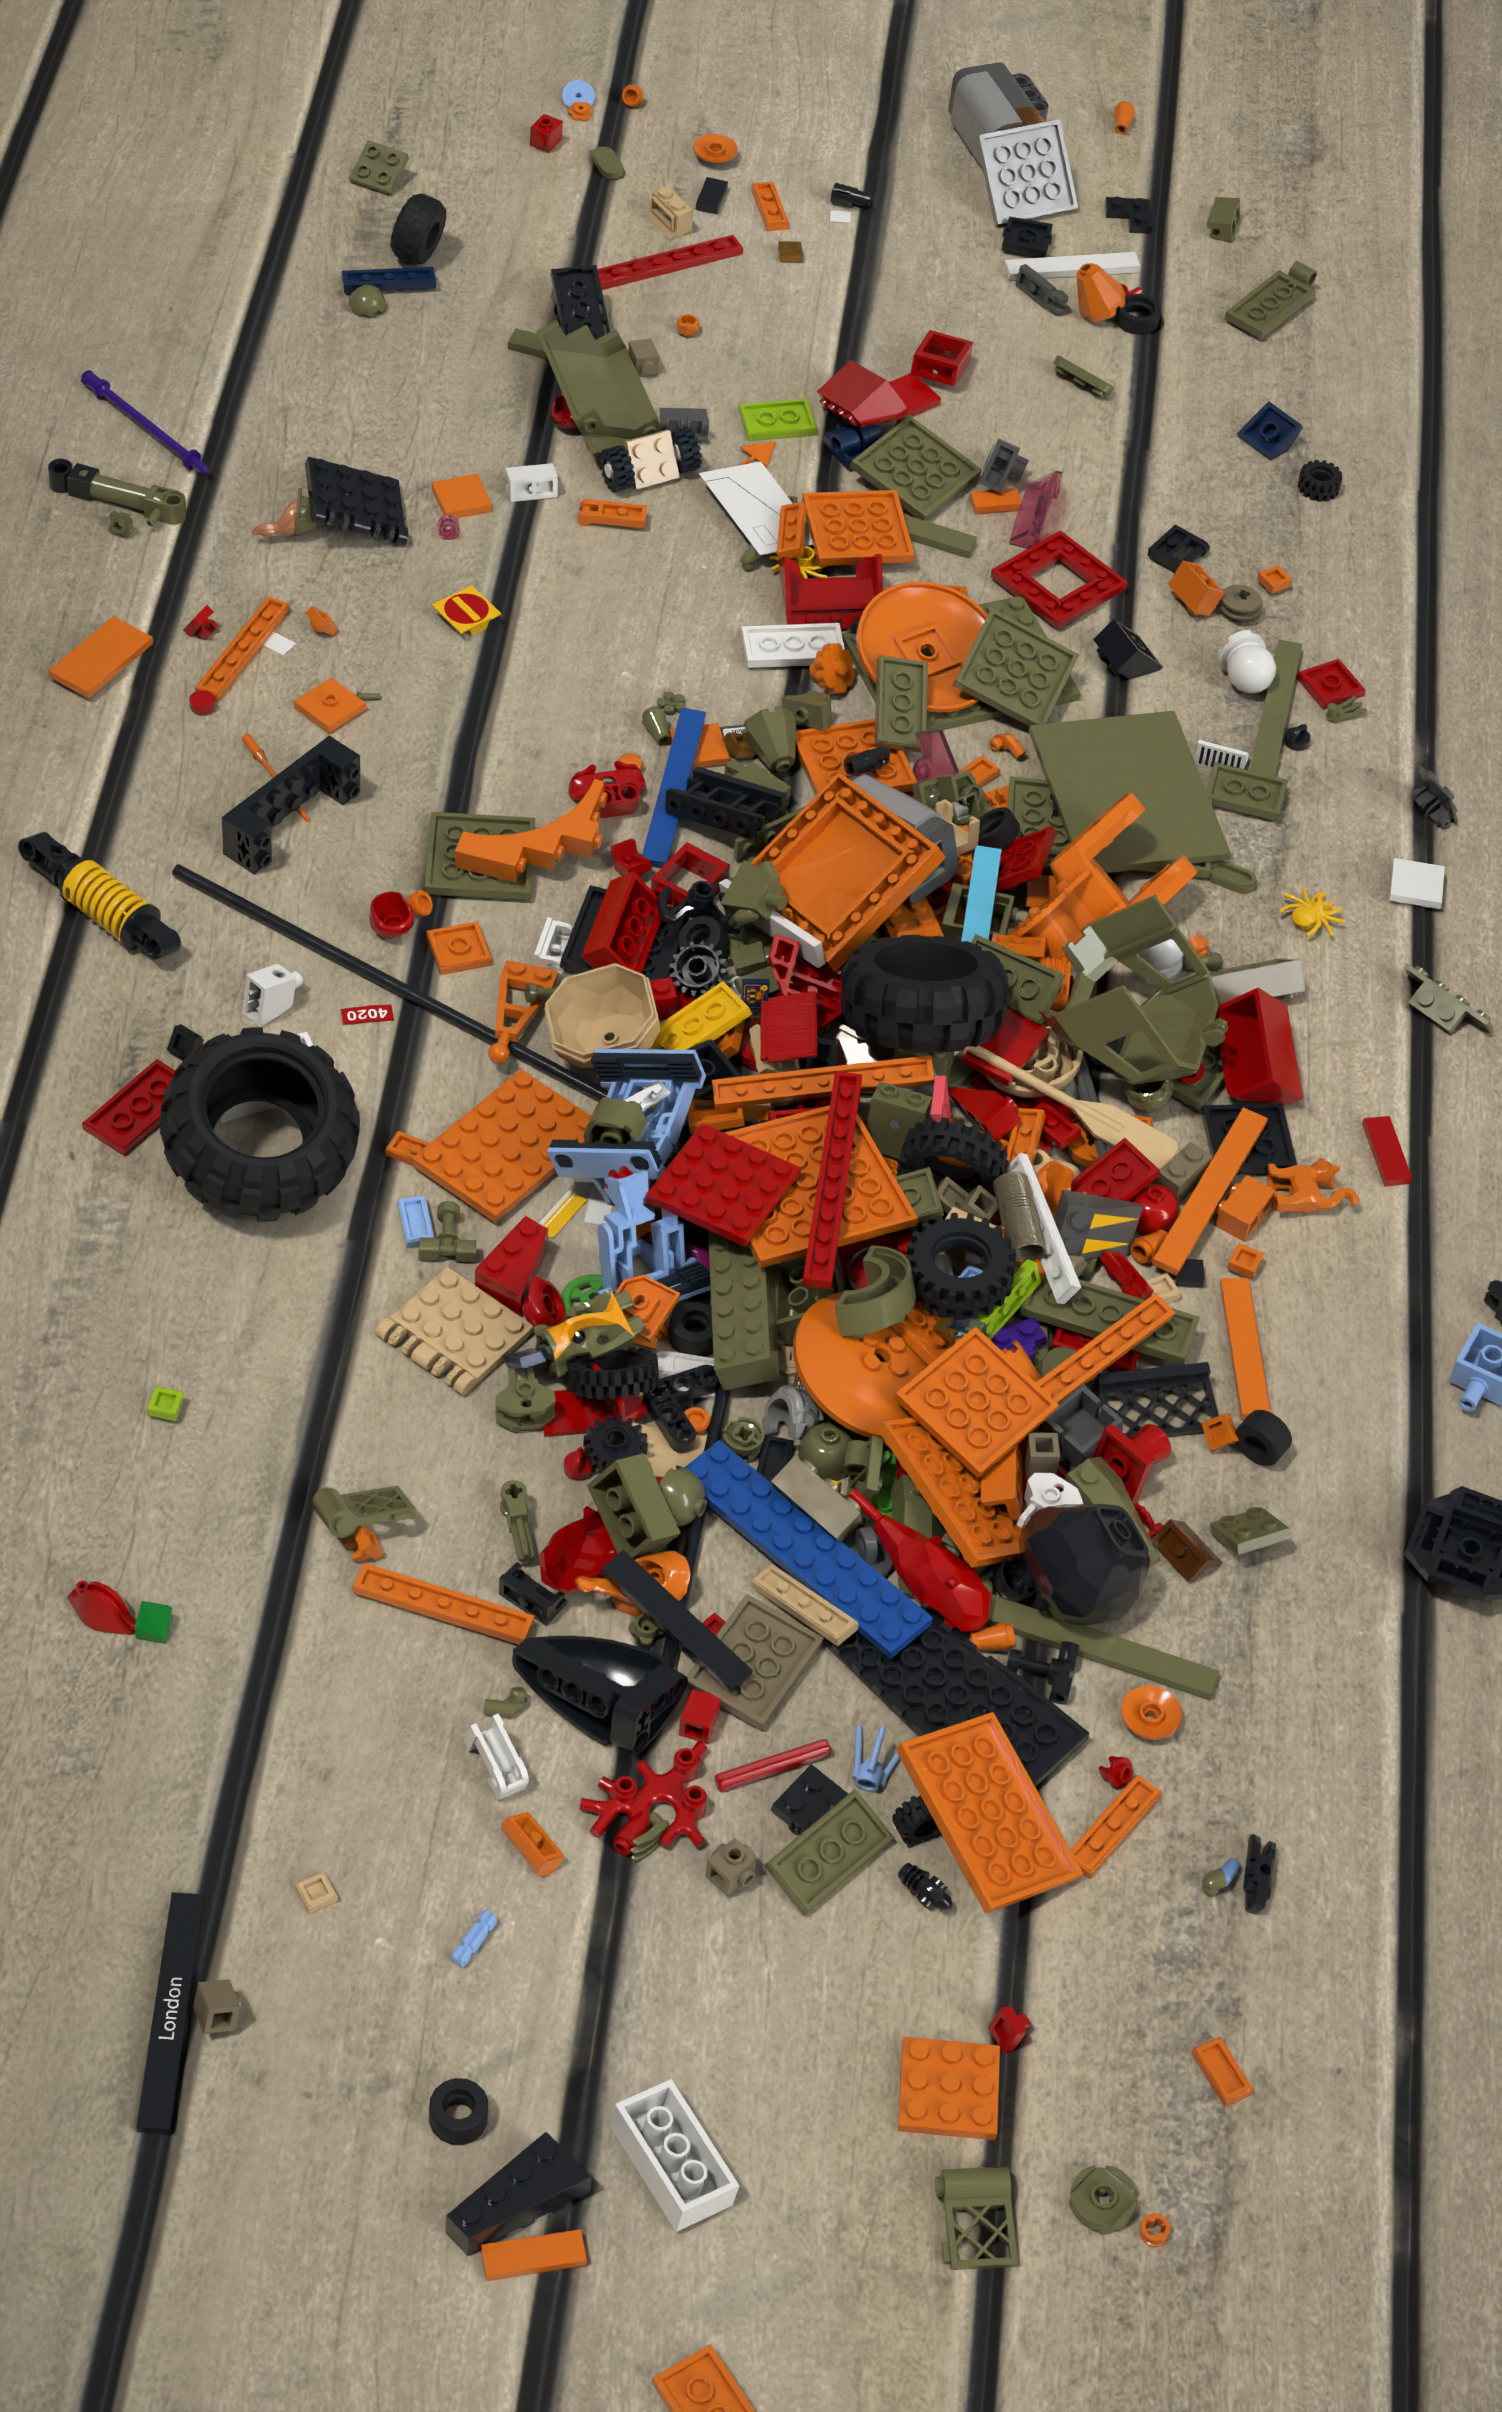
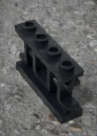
M697 767L693 770V777L687 778L686 791L675 788L666 790L665 811L675 816L754 839L757 837V831L762 830L764 816L776 820L786 815L787 793Z

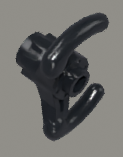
M706 881L695 882L691 889H689L687 897L671 911L667 906L671 889L664 887L659 894L658 911L662 920L667 924H676L685 917L695 918L705 915L713 917L724 929L729 924L728 917L732 916L726 908H724V915L714 903V889ZM722 892L718 895V899L720 902L722 901L725 892Z

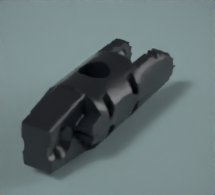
M1251 1834L1248 1839L1243 1884L1245 1910L1253 1914L1263 1910L1266 1901L1270 1899L1276 1843L1269 1841L1264 1846L1263 1854H1260L1261 1838L1255 1834Z

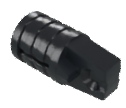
M880 747L849 756L844 760L845 772L849 778L875 772L888 764L890 751L885 747Z

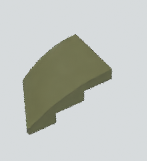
M970 770L946 774L912 784L915 800L934 810L936 803L946 799L954 806L952 823L957 826L969 822L971 816L979 819L987 812L995 809L984 798L985 792L977 785L976 779Z

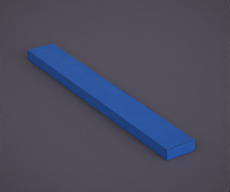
M681 707L642 856L651 861V866L662 868L669 861L680 817L666 813V790L669 788L682 791L687 790V778L691 777L706 719V712Z

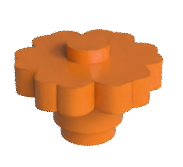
M840 643L825 644L822 651L816 653V659L811 663L809 673L814 681L819 682L821 689H827L828 694L845 693L847 687L853 684L855 672L851 667L854 660L849 650L843 649Z

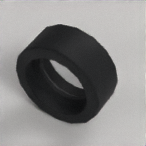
M1129 294L1125 296V305L1122 308L1120 306L1117 308L1116 322L1121 329L1131 334H1148L1158 327L1161 307L1152 297L1143 294ZM1137 311L1147 314L1148 316L1137 317L1129 314L1128 312Z
M1006 807L996 808L978 819L980 820L978 846L1003 849L1016 838L1021 827L1010 809Z

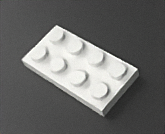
M840 623L742 626L741 630L747 668L810 666L816 659V653L822 651L825 644L840 643L842 648L845 649Z

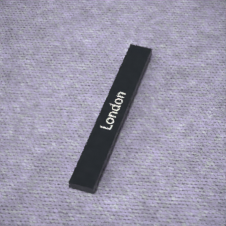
M171 1893L136 2126L137 2132L171 2133L204 1905V1894Z

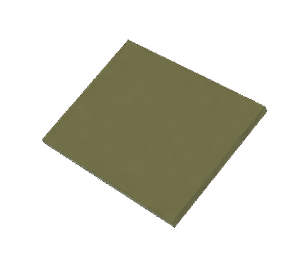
M1175 711L1030 725L1029 734L1049 789L1058 807V813L1069 844L1109 807L1130 791L1146 808L1136 820L1114 838V841L1108 847L1103 848L1094 857L1106 873L1165 867L1168 863L1172 864L1182 854L1192 864L1230 860V849Z

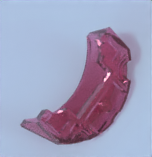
M1055 470L1030 482L1016 516L1009 541L1010 545L1028 549L1040 542V533L1044 528L1045 518L1053 498L1057 499L1060 492L1062 472Z

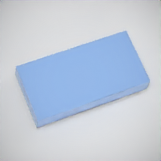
M425 1196L397 1199L406 1248L419 1247L420 1237L434 1238Z

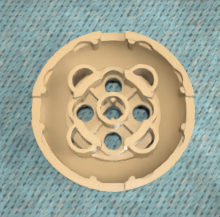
M1044 1020V1023L1040 1025L1050 1030L1049 1035L1023 1067V1070L1061 1090L1077 1074L1081 1066L1083 1051L1073 1047L1075 1059L1072 1061L1067 1044L1056 1036ZM984 1075L992 1085L1010 1095L1025 1098L1047 1096L1016 1078L1009 1086H1006Z

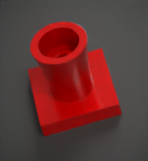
M1111 1424L1104 1428L1093 1458L1102 1457L1117 1473L1134 1503L1141 1495L1152 1465L1169 1458L1171 1444L1164 1431L1156 1425H1144L1129 1439Z

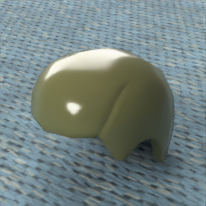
M370 284L358 287L349 298L352 312L358 315L365 314L370 318L377 311L383 314L387 306L381 290Z

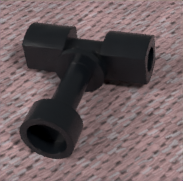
M1062 1641L1058 1659L1052 1658L1051 1663L1021 1657L1022 1650L1010 1648L1006 1667L1016 1674L1018 1669L1048 1675L1047 1681L1053 1682L1049 1700L1056 1704H1067L1072 1683L1070 1672L1074 1671L1079 1645L1073 1642Z

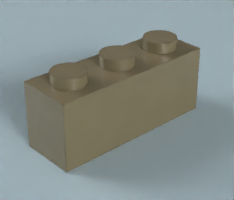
M794 1456L771 1480L773 1489L782 1497L788 1499L793 1506L801 1508L812 1518V1522L818 1527L825 1529L836 1542L839 1540L843 1542L862 1522L861 1512H859L861 1507L850 1497L844 1499L838 1493L839 1488L830 1479L826 1478L823 1480L816 1474L818 1470L812 1463L806 1459L801 1461Z

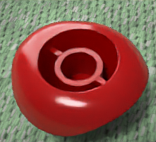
M534 1274L530 1281L529 1295L523 1299L522 1311L524 1317L533 1327L537 1325L555 1326L567 1320L565 1316L566 1307L559 1291L548 1279Z

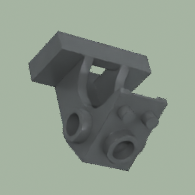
M998 438L996 444H993L983 466L984 471L980 477L979 484L1001 493L1007 477L1018 482L1020 481L1029 460L1018 455L1020 447Z

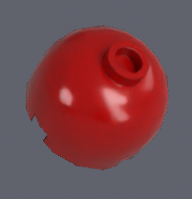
M1150 1183L1129 1200L1130 1202L1143 1205L1136 1227L1140 1236L1154 1233L1160 1229L1169 1233L1179 1216V1203L1175 1194L1168 1187L1161 1184Z

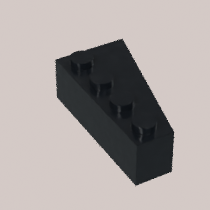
M545 2132L446 2215V2234L467 2256H470L480 2251L482 2244L498 2242L506 2238L508 2233L520 2227L524 2229L535 2223V2220L551 2211L555 2213L565 2208V2204L577 2198L581 2200L589 2196L592 2177Z

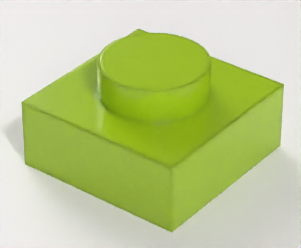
M155 1386L147 1407V1416L176 1422L184 1401V1392Z

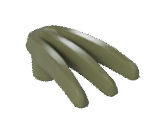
M1353 696L1340 705L1335 703L1328 704L1326 717L1331 722L1345 721L1365 714L1367 709L1355 711L1363 703L1359 702L1350 706L1356 700V697Z
M656 1812L650 1814V1824L653 1827L632 1842L636 1845L630 1850L631 1853H634L631 1857L633 1861H638L653 1851L659 1845L658 1840L670 1826L668 1820H664Z

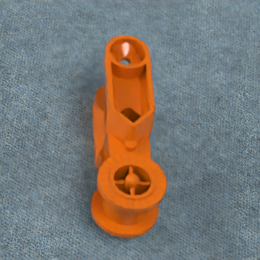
M1130 791L1101 814L1051 861L1049 866L1057 882V885L1053 888L1056 893L1045 903L1041 904L1040 907H1031L1025 920L1020 922L1008 935L1046 938L1045 958H1055V960L1060 959L1061 961L1065 960L1068 962L1070 960L1061 948L1068 941L1075 943L1083 935L1081 930L1088 923L1153 895H1156L1162 905H1165L1198 871L1187 857L1182 854L1172 864L1168 863L1156 873L1130 900L1127 899L1094 857L1103 848L1108 847L1119 833L1146 810L1133 792Z

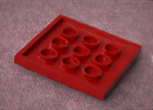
M702 1123L646 1193V1202L746 1247L798 1179L801 1167Z

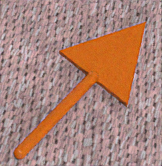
M776 441L740 446L751 457L739 465L749 464L756 459L767 468Z

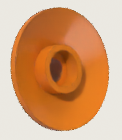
M721 134L700 136L695 140L693 146L695 154L700 159L712 163L730 161L736 156L738 149L733 139Z
M1141 1686L1131 1690L1125 1696L1121 1706V1716L1125 1725L1134 1734L1146 1739L1155 1740L1166 1738L1178 1729L1182 1720V1709L1178 1700L1169 1691L1157 1686Z

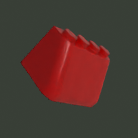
M852 360L816 391L821 397L819 402L827 411L831 410L845 422L848 420L854 427L857 425L859 427H866L900 420L910 413L907 406L887 380Z
M1258 987L1221 1004L1217 1010L1215 1020L1223 1018L1228 1024V1030L1224 1033L1225 1040L1219 1044L1227 1093L1236 1100L1290 1105L1302 1100L1303 1096L1287 1005Z

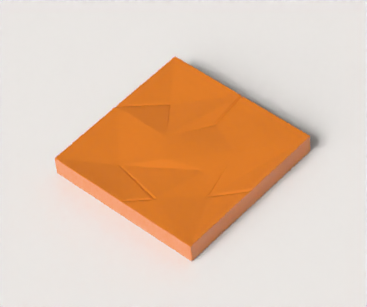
M838 772L763 849L751 864L758 867L762 859L772 862L780 876L778 882L784 887L783 895L788 900L783 910L774 909V911L821 941L825 965L836 972L852 955L853 951L875 932L946 857L937 845L842 773Z

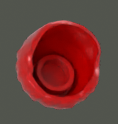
M395 891L383 892L372 900L369 921L371 929L379 936L388 939L401 937L412 928L415 913L401 893Z

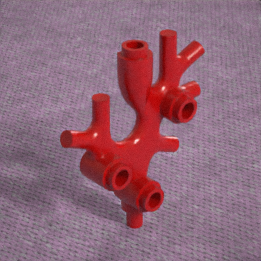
M698 1741L692 1749L682 1748L678 1750L674 1755L673 1767L664 1774H656L645 1760L639 1762L636 1765V1769L644 1779V1786L638 1789L636 1781L631 1777L623 1776L613 1782L603 1776L598 1787L609 1793L610 1799L607 1801H597L582 1798L579 1810L599 1815L598 1820L589 1830L594 1837L599 1838L618 1814L625 1813L629 1816V1819L614 1837L613 1847L623 1856H628L629 1853L633 1854L630 1852L636 1846L632 1843L633 1840L649 1831L650 1807L657 1802H666L674 1808L675 1819L658 1840L659 1844L664 1848H669L676 1837L683 1834L690 1839L697 1849L703 1847L706 1844V1839L697 1829L695 1820H699L705 1815L707 1793L700 1786L696 1785L684 1789V1783H689L696 1778L697 1768L702 1763L701 1756L707 1750V1746L703 1742Z

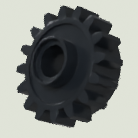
M692 941L690 946L686 948L681 946V952L673 955L675 962L669 964L673 972L670 974L672 982H675L673 984L677 991L682 989L681 992L684 997L691 993L694 1000L698 998L699 994L703 995L723 981L722 978L729 976L725 969L728 967L726 959H723L722 951H716L714 944L709 945V947L706 946L704 941H701L700 944H694ZM704 967L701 972L693 973L696 968Z
M606 1415L605 1422L596 1419L594 1427H587V1435H584L583 1441L584 1456L589 1457V1464L595 1465L598 1471L602 1472L616 1460L642 1453L647 1454V1433H642V1425L632 1426L633 1419L629 1418L625 1422L622 1421L621 1415H618L616 1420H612L609 1415Z

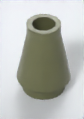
M658 706L646 709L642 714V724L655 738L658 745L667 744L671 740L665 711L661 710Z

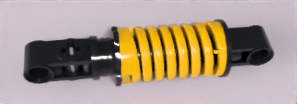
M40 832L19 841L18 849L21 857L35 866L43 875L49 877L58 886L60 897L72 903L81 912L112 934L125 948L130 950L141 948L155 960L180 950V937L175 930L160 921V910L138 896L120 880H117L107 870L102 868L96 860L86 857L81 858L76 853L70 852L67 847L57 842L47 832Z

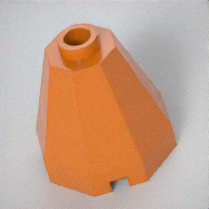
M1087 263L1080 267L1077 271L1079 312L1082 318L1087 320L1088 317L1094 323L1112 318L1117 313L1115 309L1118 306L1122 308L1125 305V291L1123 287L1097 264Z

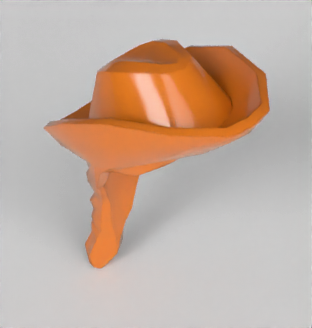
M676 1551L652 1552L634 1559L678 1601L687 1593L691 1574L686 1557ZM581 1576L575 1580L578 1589L582 1592L594 1591L604 1596H610L614 1605L620 1611L632 1616H639L644 1613L607 1578Z

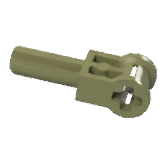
M510 1480L501 1487L502 1501L500 1502V1511L507 1519L509 1533H512L517 1559L519 1562L526 1564L534 1560L535 1557L528 1527V1512L525 1502L527 1488L520 1481Z

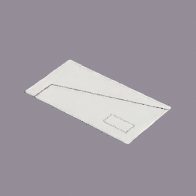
M762 462L699 473L759 555L777 552L781 506L792 504V502ZM807 521L805 523L803 546L813 545Z

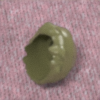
M1172 1080L1139 1084L1126 1082V1087L1123 1090L1126 1092L1127 1099L1131 1105L1143 1112L1154 1113L1161 1110L1169 1101L1173 1093L1174 1084Z

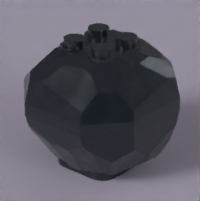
M1064 1504L1045 1507L1031 1516L1019 1538L1020 1557L1023 1566L1021 1580L1028 1588L1034 1587L1037 1592L1034 1599L1036 1608L1044 1614L1050 1612L1058 1620L1074 1625L1086 1626L1120 1619L1129 1611L1139 1597L1149 1571L1150 1558L1148 1547L1129 1513L1117 1505Z

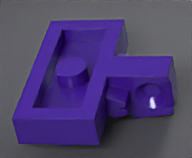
M1031 1318L1002 1327L991 1339L1000 1350L1004 1348L1011 1350L1014 1348L1011 1342L1017 1340L1035 1366L1034 1356L1036 1354L1034 1350L1037 1347L1046 1345L1047 1336L1036 1319Z

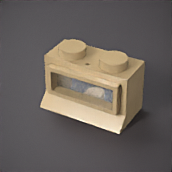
M669 186L652 191L651 208L646 216L670 240L692 232L693 209Z

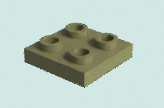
M367 140L349 179L351 183L391 196L409 160L408 153Z
M872 1436L867 1442L853 1440L846 1444L843 1470L849 1474L846 1499L855 1488L868 1501L875 1494L879 1493L882 1486V1477L879 1476L880 1468L884 1463L886 1455L885 1451L882 1450L883 1438Z
M1262 1507L1249 1508L1244 1513L1235 1516L1227 1515L1219 1521L1210 1523L1211 1534L1238 1555L1268 1548L1291 1539L1290 1528Z

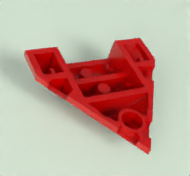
M775 933L768 960L781 995L817 991L818 1032L843 1014L840 1008L843 971L838 969L834 972L825 964L819 968L815 967L797 954L800 942Z

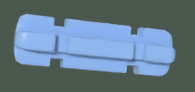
M488 1910L481 1912L477 1918L478 1922L473 1923L460 1941L461 1945H457L451 1953L453 1963L460 1967L466 1966L471 1959L470 1955L475 1954L488 1936L487 1932H491L497 1924V1917Z

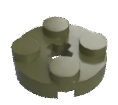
M1106 2165V2168L1087 2167L1074 2179L1069 2207L1075 2217L1086 2227L1096 2230L1103 2235L1110 2234L1113 2230H1118L1125 2226L1134 2214L1137 2202L1134 2183L1126 2173L1114 2166ZM1095 2194H1109V2204L1099 2203Z

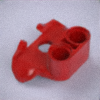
M615 761L614 767L617 770L595 773L596 766L592 764L586 769L577 772L570 780L568 793L571 799L582 800L594 779L601 781L604 779L613 780L615 783L604 785V792L608 793L607 803L604 808L600 807L599 810L600 818H610L633 814L638 808L640 792L646 790L647 787L638 766Z

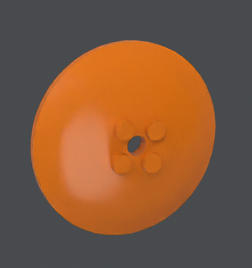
M917 581L894 585L876 595L866 606L859 620L856 642L861 663L867 674L876 684L877 658L879 655L928 662L927 711L941 713L965 709L980 700L953 686V683L987 614L966 595L941 584ZM925 649L927 651H930L932 653V656L928 657L923 655L921 650Z
M843 1292L831 1294L815 1302L805 1312L797 1325L793 1339V1356L796 1370L811 1398L832 1419L849 1430L865 1437L871 1438L876 1436L883 1438L877 1430L883 1421L913 1417L894 1397L900 1389L927 1368L928 1365L890 1326L868 1333L863 1338L841 1336L835 1305ZM875 1354L882 1356L885 1362H881Z

